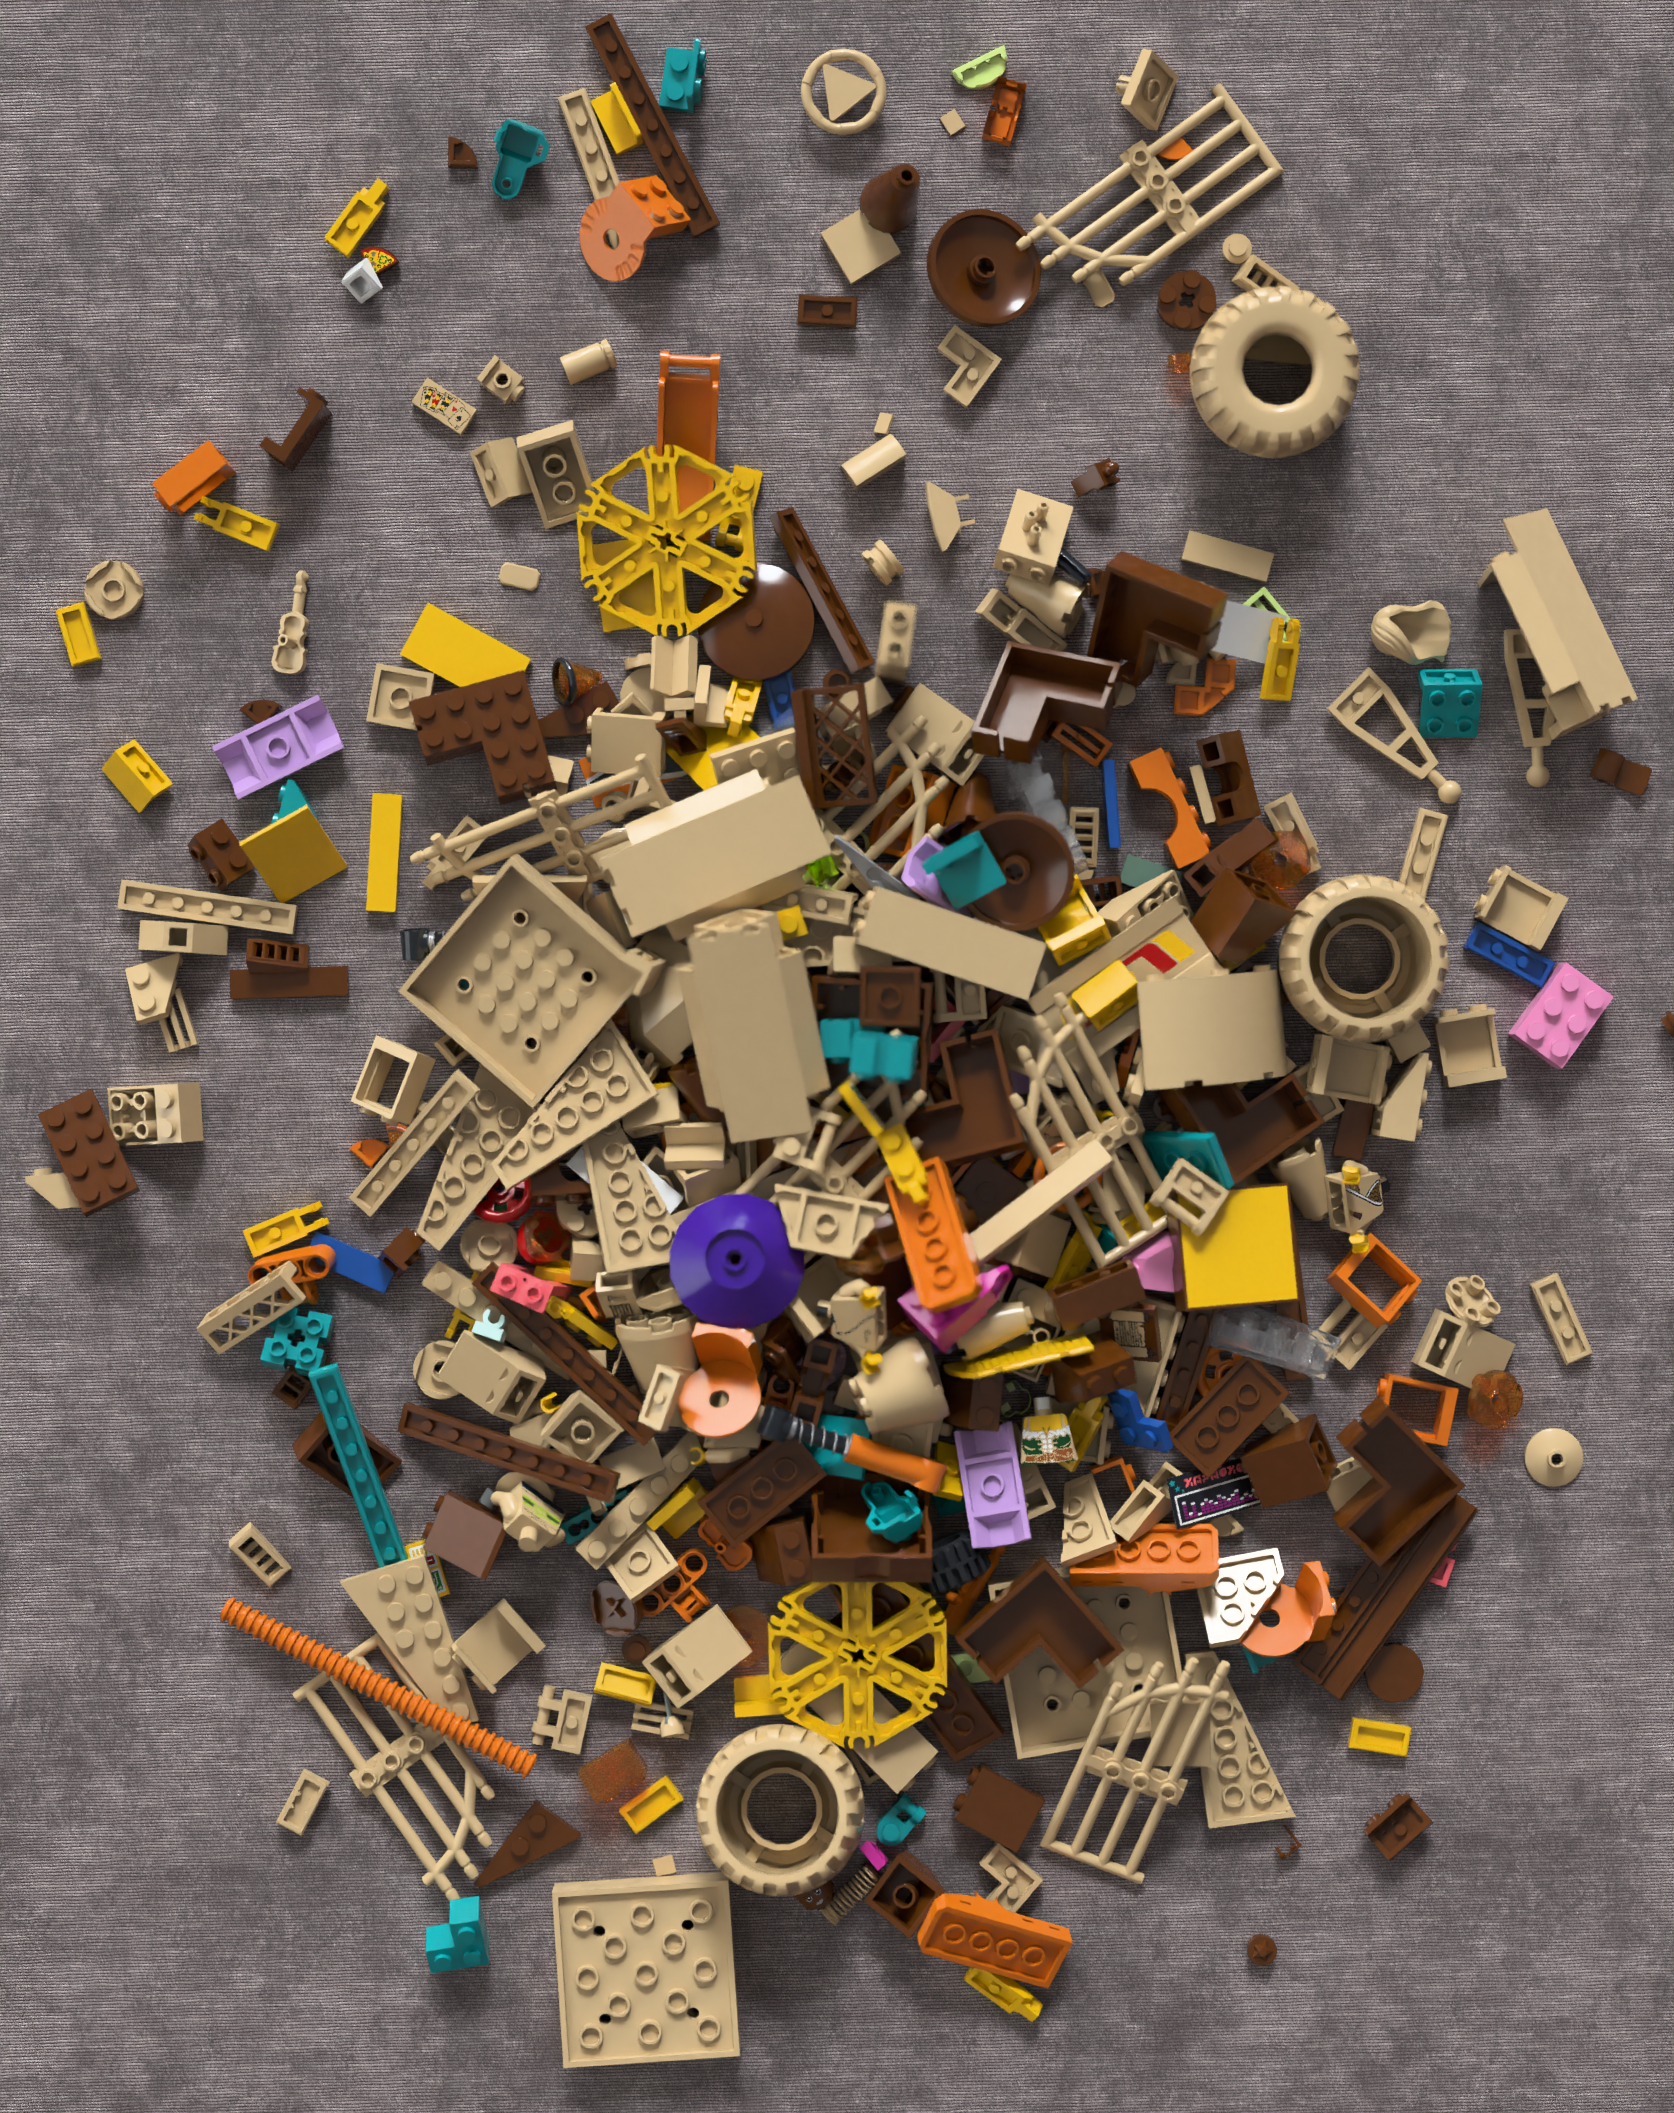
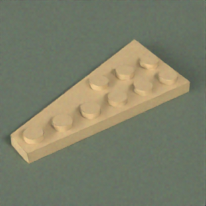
M426 1554L341 1580L340 1584L425 1696L431 1699V1703L435 1704L437 1702L440 1708L446 1707L449 1713L454 1711L457 1717L462 1715L465 1721L468 1719L472 1722L478 1721L480 1716L465 1671L452 1658L455 1652L451 1645L455 1641Z

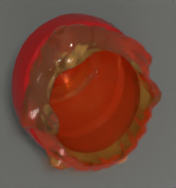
M536 1210L533 1216L526 1218L518 1230V1250L522 1257L533 1265L540 1266L552 1263L553 1261H559L562 1259L561 1254L571 1244L570 1232L560 1225L556 1214Z

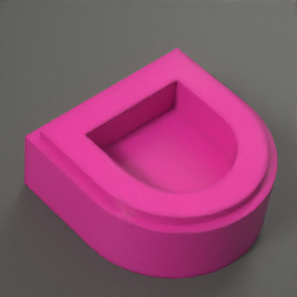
M866 1841L859 1847L877 1871H880L888 1864V1859L873 1841Z

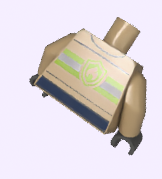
M523 1480L509 1493L502 1491L494 1492L486 1488L479 1499L480 1503L492 1510L496 1506H500L504 1519V1530L519 1541L518 1545L521 1550L538 1552L542 1547L549 1550L552 1546L561 1543L565 1538V1532L559 1526L566 1511Z

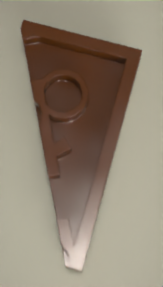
M605 681L576 699L571 706H562L538 720L543 738L591 735L587 733V720L589 716H592L596 708H603V712L611 713V710L619 704L608 682Z
M535 1800L476 1878L474 1884L481 1888L577 1840L581 1832L538 1800Z

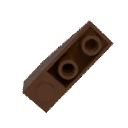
M1256 818L1206 854L1183 876L1201 898H1206L1226 867L1241 872L1273 844L1276 839L1261 820Z

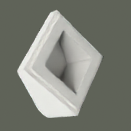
M367 258L348 270L341 281L361 304L383 288Z

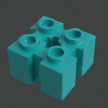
M859 1031L852 1038L849 1072L857 1073L856 1078L874 1080L878 1075H885L888 1082L905 1083V1080L910 1079L916 1073L919 1037Z
M294 1307L270 1322L269 1327L271 1332L274 1333L273 1339L265 1338L260 1358L263 1367L287 1371L288 1365H293L297 1374L308 1376L310 1371L324 1367L326 1354L321 1349L322 1344H330L335 1325L333 1316L309 1311L308 1318L302 1317L298 1308ZM296 1336H301L305 1341L299 1342L297 1346H294L292 1339L296 1338Z

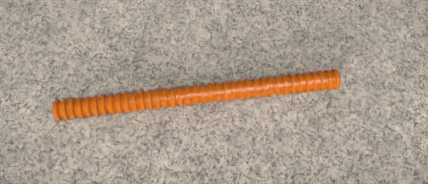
M234 1597L228 1599L220 1613V1621H228L229 1626L234 1624L237 1630L244 1629V1633L247 1635L249 1633L253 1634L252 1637L254 1639L259 1637L262 1643L269 1642V1646H276L279 1652L284 1650L285 1655H294L293 1659L297 1660L299 1658L301 1663H309L310 1668L317 1667V1671L320 1673L325 1671L326 1676H334L335 1681L340 1679L343 1685L350 1684L351 1689H359L358 1693L362 1694L365 1692L367 1693L366 1697H375V1701H382L383 1706L390 1705L391 1710H400L399 1714H407L408 1719L415 1718V1722L418 1724L420 1721L423 1722L424 1727H432L433 1732H436V1730L440 1731L441 1736L448 1735L449 1740H457L456 1743L458 1745L461 1743L465 1744L464 1748L466 1749L469 1747L473 1748L474 1753L478 1751L483 1758L488 1756L490 1757L489 1761H498L497 1765L501 1766L503 1764L506 1766L505 1769H513V1773L516 1775L518 1772L521 1773L524 1779L529 1776L537 1761V1754L530 1755L527 1749L522 1751L520 1749L521 1746H513L512 1741L507 1743L504 1741V1737L497 1738L496 1733H488L487 1728L482 1730L479 1728V1724L472 1725V1721L469 1719L467 1721L463 1720L464 1717L462 1715L457 1717L454 1711L451 1713L447 1712V1708H440L437 1702L432 1704L430 1703L431 1699H422L423 1695L419 1694L417 1696L414 1694L415 1691H407V1687L404 1685L399 1687L398 1682L392 1683L390 1678H382L381 1673L374 1674L373 1669L366 1670L365 1665H357L358 1661L354 1660L351 1662L349 1661L350 1657H341V1653H334L333 1648L326 1649L323 1643L318 1645L317 1640H309L308 1635L301 1636L300 1631L293 1632L292 1627H284L285 1624L283 1622L280 1624L276 1623L275 1618L268 1619L267 1614L262 1616L259 1610L253 1611L250 1605L245 1607L242 1601L237 1603Z

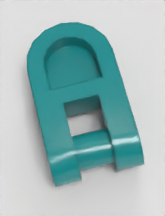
M904 1792L877 1823V1837L886 1846L898 1845L903 1841L927 1812L921 1806L916 1807L910 1802L911 1798ZM902 1810L909 1815L905 1821L897 1816Z

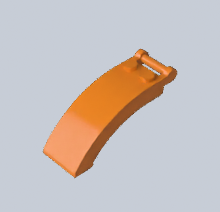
M661 351L656 454L659 457L665 454V445H671V457H674L673 445H677L716 465L720 354H711V357L676 355L670 354V351ZM669 366L710 369V375L670 373ZM683 465L678 470L680 513L714 490L715 480L689 465ZM711 530L699 537L698 540L710 542ZM668 533L667 536H658L656 534H653L654 536L662 539H671L672 536L670 533Z

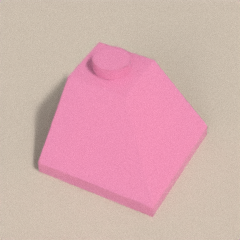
M1163 1230L1123 1256L1122 1260L1129 1258L1136 1266L1143 1289L1174 1293L1172 1271L1174 1262L1173 1245L1169 1231Z

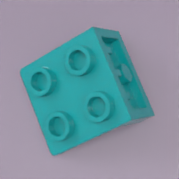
M694 39L693 51L667 47L659 99L661 109L694 114L695 104L701 105L703 87H701L702 79L699 78V75L705 76L707 65L706 49H702L701 39Z
M1418 669L1417 681L1422 692L1418 732L1422 738L1476 737L1478 735L1483 688L1477 669Z
M978 830L926 858L922 864L927 875L934 873L955 910L1004 885L1007 881Z

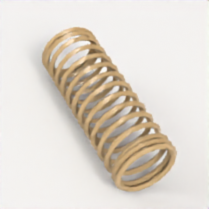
M865 1864L863 1870L873 1879L875 1884L861 1870H859V1873L869 1882L871 1887L858 1874H855L867 1891L852 1877V1881L862 1890L863 1894L848 1881L849 1886L860 1898L855 1896L847 1885H844V1888L855 1898L856 1902L851 1899L844 1889L840 1888V1891L851 1901L852 1905L837 1892V1896L849 1909L844 1907L836 1896L833 1897L844 1909L845 1913L839 1909L834 1901L830 1903L839 1911L841 1916L830 1905L821 1910L832 1924L837 1925L840 1919H843V1915H847V1911H851V1908L855 1907L854 1904H858V1900L862 1901V1897H866V1893H870L873 1886L880 1880L881 1877L870 1865Z

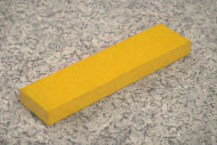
M373 793L366 911L397 913L403 795Z

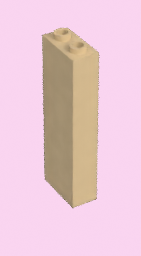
M886 601L875 677L879 676L882 682L904 684L909 666L916 605ZM893 644V651L891 654L889 651V647ZM898 645L900 646V647H899V649H900L899 654H897Z
M874 886L872 891L868 890L862 904L866 911L863 920H857L853 931V936L857 937L855 943L1028 1000L1047 943L878 886Z
M795 1641L781 1655V1670L786 1675H793L824 1657V1655ZM843 1683L807 1703L824 1721L832 1725L840 1724L844 1718ZM873 1685L874 1720L877 1723L884 1724L902 1714ZM913 1725L876 1747L873 1746V1735L870 1736L869 1748H865L864 1739L861 1737L855 1738L853 1742V1750L896 1794L901 1790L903 1792L907 1791L916 1781L914 1776L921 1769L924 1771L929 1769L937 1760L935 1755L938 1753V1750ZM845 1736L844 1741H845L847 1744H848V1736Z

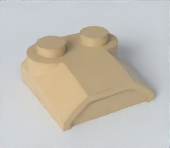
M670 1266L646 1273L636 1301L638 1307L659 1312L683 1304L671 1281Z
M578 1390L570 1395L551 1416L541 1431V1438L562 1454L593 1463L618 1434L622 1433L625 1429L602 1407L595 1403V1400L586 1392Z

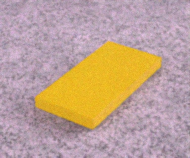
M427 603L400 653L401 656L458 687L524 670L525 673L532 661L529 657L430 603Z

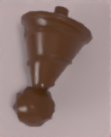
M930 1072L929 1087L934 1104L952 1100L950 1090L937 1084L934 1074Z

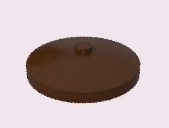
M967 210L950 218L934 235L928 249L926 261L929 283L941 305L957 319L973 326L986 328L1008 324L1022 315L1033 303L1041 282L1040 259L1034 243H1031L1030 247L1019 251L1015 245L1020 238L1027 236L1026 231L1011 218L992 210Z
M757 564V571L745 566V570H750L755 574L754 579L747 576L741 578V584L749 589L748 592L741 593L736 588L734 589L736 593L745 597L697 628L702 647L714 665L732 677L751 682L772 680L791 671L808 652L815 632L814 609L801 583L791 574L778 567ZM715 583L710 585L702 598L698 613L722 597L723 589L721 586Z
M1016 811L993 815L976 825L969 834L977 830L979 831L1007 881L1004 885L967 904V908L981 921L1008 931L1030 930L1045 924L1056 916L1067 902L1075 879L1073 854L1068 842L1060 831L1039 816Z

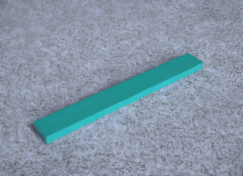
M338 1363L310 1371L308 1376L379 1568L408 1559L404 1543Z

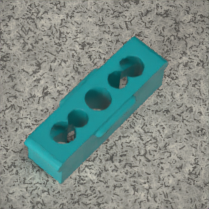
M630 1486L616 1492L613 1502H605L606 1508L609 1505L614 1506L617 1499H623L631 1491ZM588 1504L581 1508L579 1513L562 1521L559 1528L564 1530L565 1540L570 1545L587 1536L602 1520L597 1521L593 1518L592 1510ZM608 1510L607 1513L603 1514L604 1518L609 1514ZM583 1519L589 1521L590 1525L582 1526L580 1532L571 1530V1524L577 1523L580 1525Z

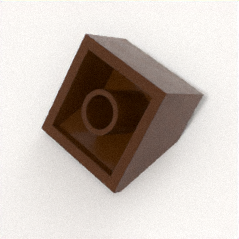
M906 1850L896 1856L864 1902L911 1939L926 1918L934 1900L944 1894L945 1889L932 1871Z

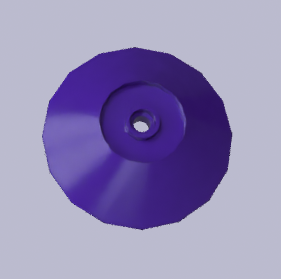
M750 1194L720 1195L697 1206L679 1225L669 1251L670 1278L681 1302L701 1321L728 1329L755 1328L778 1317L796 1297L805 1273L804 1251L791 1249L781 1210L774 1203ZM734 1254L741 1256V1262L738 1265H733L730 1262V1258Z

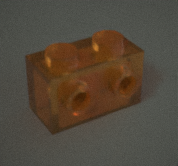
M629 1737L580 1767L578 1775L596 1804L602 1800L608 1803L619 1796V1790L626 1785L632 1788L645 1779L644 1774L647 1773L648 1766Z

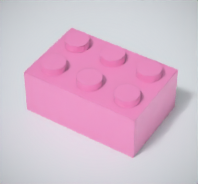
M1558 963L1546 980L1543 988L1537 992L1508 1035L1552 1067L1562 1069L1614 997L1568 963Z

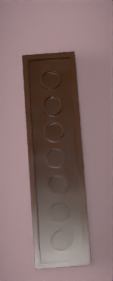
M885 1583L875 1584L872 1587V1628L907 1608L910 1604L909 1597ZM829 1584L828 1587L842 1605V1590L840 1586ZM926 1633L891 1655L923 1672L930 1671L934 1667V1638L931 1634ZM947 1651V1688L939 1684L945 1689V1694L943 1696L934 1692L930 1695V1698L935 1700L938 1706L936 1709L931 1708L933 1713L923 1719L956 1763L1003 1736L1004 1729Z

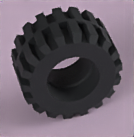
M970 1530L957 1531L933 1540L932 1582H920L922 1589L929 1593H941L978 1578L991 1566L986 1549L972 1548Z

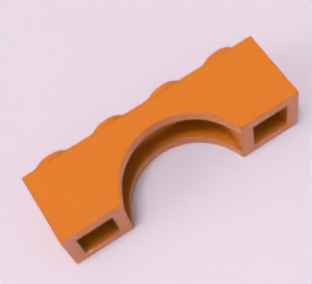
M1161 747L1127 763L1139 791L1149 790L1161 794L1170 802L1174 810V829L1170 837L1164 842V846L1175 870L1191 864L1210 852L1209 848L1212 847L1211 841L1205 831L1201 833L1196 823L1200 821L1199 815L1193 804L1188 806L1184 795L1188 794L1182 779H1176L1172 771L1175 763L1169 751L1164 753Z

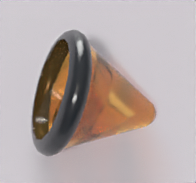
M563 657L557 658L552 667L554 692L559 702L564 706H571L575 700L602 679L600 671L568 661Z

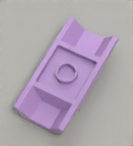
M316 695L212 746L227 772L237 799L240 800L344 749V745L327 708L319 695Z
M928 836L923 837L908 854L901 880L912 890L927 899L928 904L981 921L966 905L955 910L934 873L926 874L922 867L923 862L926 858L944 848Z
M1012 1421L999 1425L998 1432L983 1430L954 1431L972 1548L990 1549L1019 1544L1032 1539Z

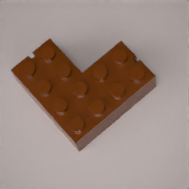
M1121 551L1105 567L1087 657L1118 663L1126 660L1127 662L1121 666L1122 682L1136 688L1152 674L1159 642L1203 659L1217 645L1222 624L1219 620L1224 615L1228 593Z
M1008 641L971 729L974 753L1000 758L1001 754H1005L1006 760L1031 764L1048 720L1106 731L1113 713V706L1116 705L1123 687L1121 663Z
M524 670L409 701L427 766L484 750L500 805L525 799L523 785L526 784L529 786L531 796H536L547 790H557Z
M997 1028L971 1034V1039L976 1047L971 1048L965 1036L939 1043L952 1100L917 1108L905 1120V1128L910 1139L918 1137L923 1142L917 1151L921 1162L939 1156L947 1168L1028 1148L1023 1125L1016 1114V1109L1013 1108L1009 1097L1015 1094L1002 1036Z
M1294 1073L1279 1078L1249 1100L1245 1099L1236 1083L1202 1086V1080H1194L1192 1086L1158 1090L1185 1132L1215 1134L1235 1184L1325 1122L1311 1100L1295 1107L1293 1106L1292 1102L1307 1095Z
M1378 1396L1359 1414L1363 1418L1360 1422L1354 1419L1336 1436L1342 1446L1373 1478L1332 1517L1339 1527L1380 1567L1466 1485Z
M1044 1556L1039 1558L954 1633L956 1641L973 1660L976 1658L979 1667L994 1684L998 1683L1041 1645L1080 1690L1099 1673V1669L1094 1663L1097 1658L1105 1668L1124 1651L1121 1643Z

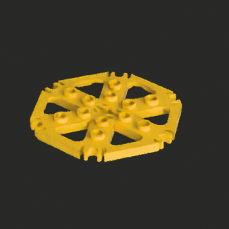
M655 445L649 446L648 454L650 459L647 457V447H643L589 485L596 488L599 493L594 490H586L585 494L592 497L593 503L591 506L582 503L578 506L581 511L589 512L588 516L583 515L579 511L576 512L581 581L593 575V579L587 581L584 587L589 588L592 585L599 587V594L592 599L599 601L606 596L607 599L598 606L654 635L660 636L659 627L661 624V634L663 637L669 636L670 625H675L678 629V636H683L685 633L684 622L688 635L745 597L736 593L734 589L736 588L741 593L748 592L749 589L741 584V578L743 576L751 579L755 578V574L750 570H745V566L757 571L753 501L741 507V503L749 499V493L744 494L742 497H737L735 495V488L742 482L737 480L730 483L729 486L727 485V482L731 478L736 477V475L677 445H673L674 457H671V445L664 446L665 454L662 457L656 454ZM683 465H689L712 477L715 480L716 486L712 492L680 513L678 470ZM636 468H642L646 471L649 514L616 498L612 493L613 485ZM730 516H736L742 523L743 553L740 557L733 558L703 543L698 538ZM601 524L636 542V544L604 566H601L594 560L592 530L594 526ZM670 533L672 535L670 540L681 548L667 546L664 549L662 548L663 542L653 534L667 536ZM678 536L684 538L685 541L679 539ZM684 568L721 586L723 589L722 597L697 614L690 612L687 608ZM653 569L656 613L653 616H646L623 604L620 600V593L624 588Z
M812 1581L782 1597L784 1602L778 1603V1609L784 1611L785 1616L777 1618L771 1615L770 1621L775 1626L768 1623L769 1693L775 1689L771 1693L773 1700L780 1696L787 1699L785 1703L779 1706L781 1713L785 1712L784 1717L826 1737L845 1748V1736H848V1746L850 1749H853V1742L857 1737L863 1738L865 1748H869L870 1736L873 1735V1746L876 1747L932 1714L933 1710L931 1708L936 1709L938 1705L935 1700L930 1698V1695L937 1692L944 1696L945 1689L939 1684L947 1688L946 1618L941 1621L944 1618L943 1611H939L936 1614L929 1612V1609L936 1605L935 1598H931L932 1596L929 1592L910 1582ZM885 1583L909 1597L910 1604L907 1608L872 1628V1587L875 1584ZM829 1584L840 1586L842 1590V1629L807 1611L803 1605L805 1599ZM926 1633L931 1634L934 1638V1667L930 1671L923 1672L891 1655ZM788 1636L824 1655V1657L793 1675H786L781 1670L780 1644L782 1639ZM859 1649H862L863 1656L866 1659L859 1658L856 1662L853 1661V1655L849 1651L857 1652ZM873 1682L911 1701V1707L887 1723H877L874 1720ZM843 1683L844 1718L840 1724H829L806 1710L805 1705Z

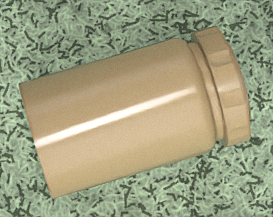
M606 339L602 340L600 344L594 343L560 357L570 385L608 371L610 367L611 369L617 367L616 358L610 343Z

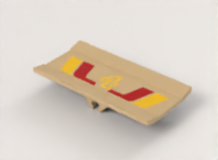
M1172 896L1028 998L1027 1002L1037 1016L1042 1015L1048 1024L1047 1027L1050 1028L1055 1036L1066 1025V1022L1060 1013V1008L1057 1007L1054 1001V995L1062 992L1076 1016L1083 1010L1075 1002L1072 994L1116 960H1120L1137 982L1146 981V975L1164 974V980L1211 976V970L1222 969V967ZM1139 1002L1099 1032L1089 1019L1081 1026L1097 1058L1141 1028ZM1071 1035L1060 1049L1075 1071L1078 1072L1088 1064Z

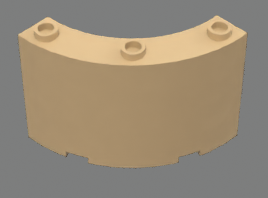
M1270 964L1255 965L1252 972L1229 974V968L1211 970V976L1164 980V974L1146 975V981L1137 982L1146 1090L1192 1086L1194 1080H1202V1086L1288 1075L1279 969L1271 970Z

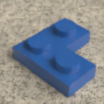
M1119 1389L1108 1393L1111 1409L1115 1416L1123 1444L1165 1453L1173 1447L1166 1421L1144 1417L1135 1391Z

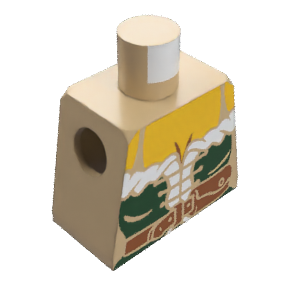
M1051 1397L1033 1398L1035 1416L1022 1417L1020 1465L1077 1460L1066 1414L1052 1413Z

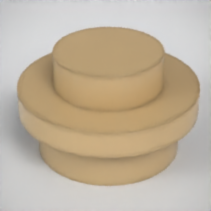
M1232 234L1224 241L1222 252L1227 261L1233 264H1240L1245 262L1251 255L1252 245L1245 235Z

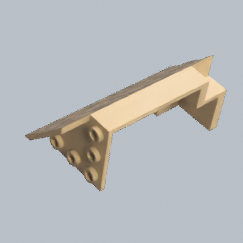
M1548 508L1502 520L1516 553L1510 555L1507 551L1492 558V562L1487 565L1488 568L1483 571V576L1478 581V585L1483 587L1497 580L1546 682L1542 691L1556 719V722L1548 729L1551 739L1555 740L1607 716L1611 711L1637 700L1638 697Z
M756 769L624 825L631 845L601 857L599 862L609 880L611 890L624 915L632 938L666 924L675 942L694 934V926L742 908L754 909L806 887L802 877L803 874L807 873L804 865L832 853L799 775L770 786L767 778L761 780Z
M742 908L694 926L696 934L687 937L692 964L677 971L706 1105L719 1108L720 1111L725 1113L731 1143L812 1132L813 1126L807 1099L818 1097L819 1092L830 1088L802 950L784 948L778 916L774 912Z

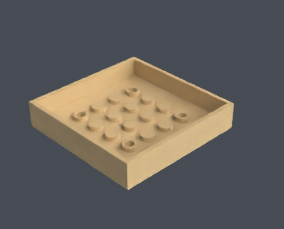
M516 854L507 860L398 992L529 1106L534 1108L544 1099L603 1030L610 1019L615 1016L633 995L632 992L643 973L622 961L628 951L627 948L519 854ZM520 912L525 915L526 920L524 923L517 921V913ZM586 971H589L593 974V980L591 982H588L584 979V973ZM462 979L469 982L468 989L461 987L460 982ZM528 1038L536 1040L537 1045L535 1048L528 1045Z
M1070 1566L1064 1569L1063 1567L1055 1568L1070 1585ZM1021 1574L989 1579L987 1581L990 1602ZM1071 1587L1121 1643L1124 1651L1105 1668L1097 1658L1094 1663L1097 1665L1099 1673L1080 1690L1041 1645L1003 1677L1017 1759L1082 1749L1107 1694H1109L1108 1691L1115 1681L1122 1684L1121 1694L1117 1697L1120 1700L1134 1693L1133 1689L1137 1684L1144 1686L1148 1675L1151 1674L1152 1666L1156 1662H1161L1164 1664V1670L1161 1677H1159L1157 1686L1178 1683L1182 1674L1168 1593L1153 1592L1148 1596L1147 1591L1140 1587ZM1121 1598L1129 1599L1128 1606L1120 1607L1119 1600ZM1055 1699L1058 1702L1057 1706L1052 1709L1048 1708L1047 1702ZM1150 1701L1132 1740L1151 1737ZM1134 1706L1109 1718L1097 1746L1119 1741Z
M722 1872L554 1883L552 1902L563 2068L740 2056L741 2042L730 1879ZM685 1920H690L693 1926L687 1929L683 1927L682 1923ZM597 1926H602L605 1929V1932L603 1934H597L594 1931V1928ZM696 2008L699 2013L696 2016H691L688 2010ZM602 2014H608L611 2017V2020L608 2022H603L600 2019V2016Z

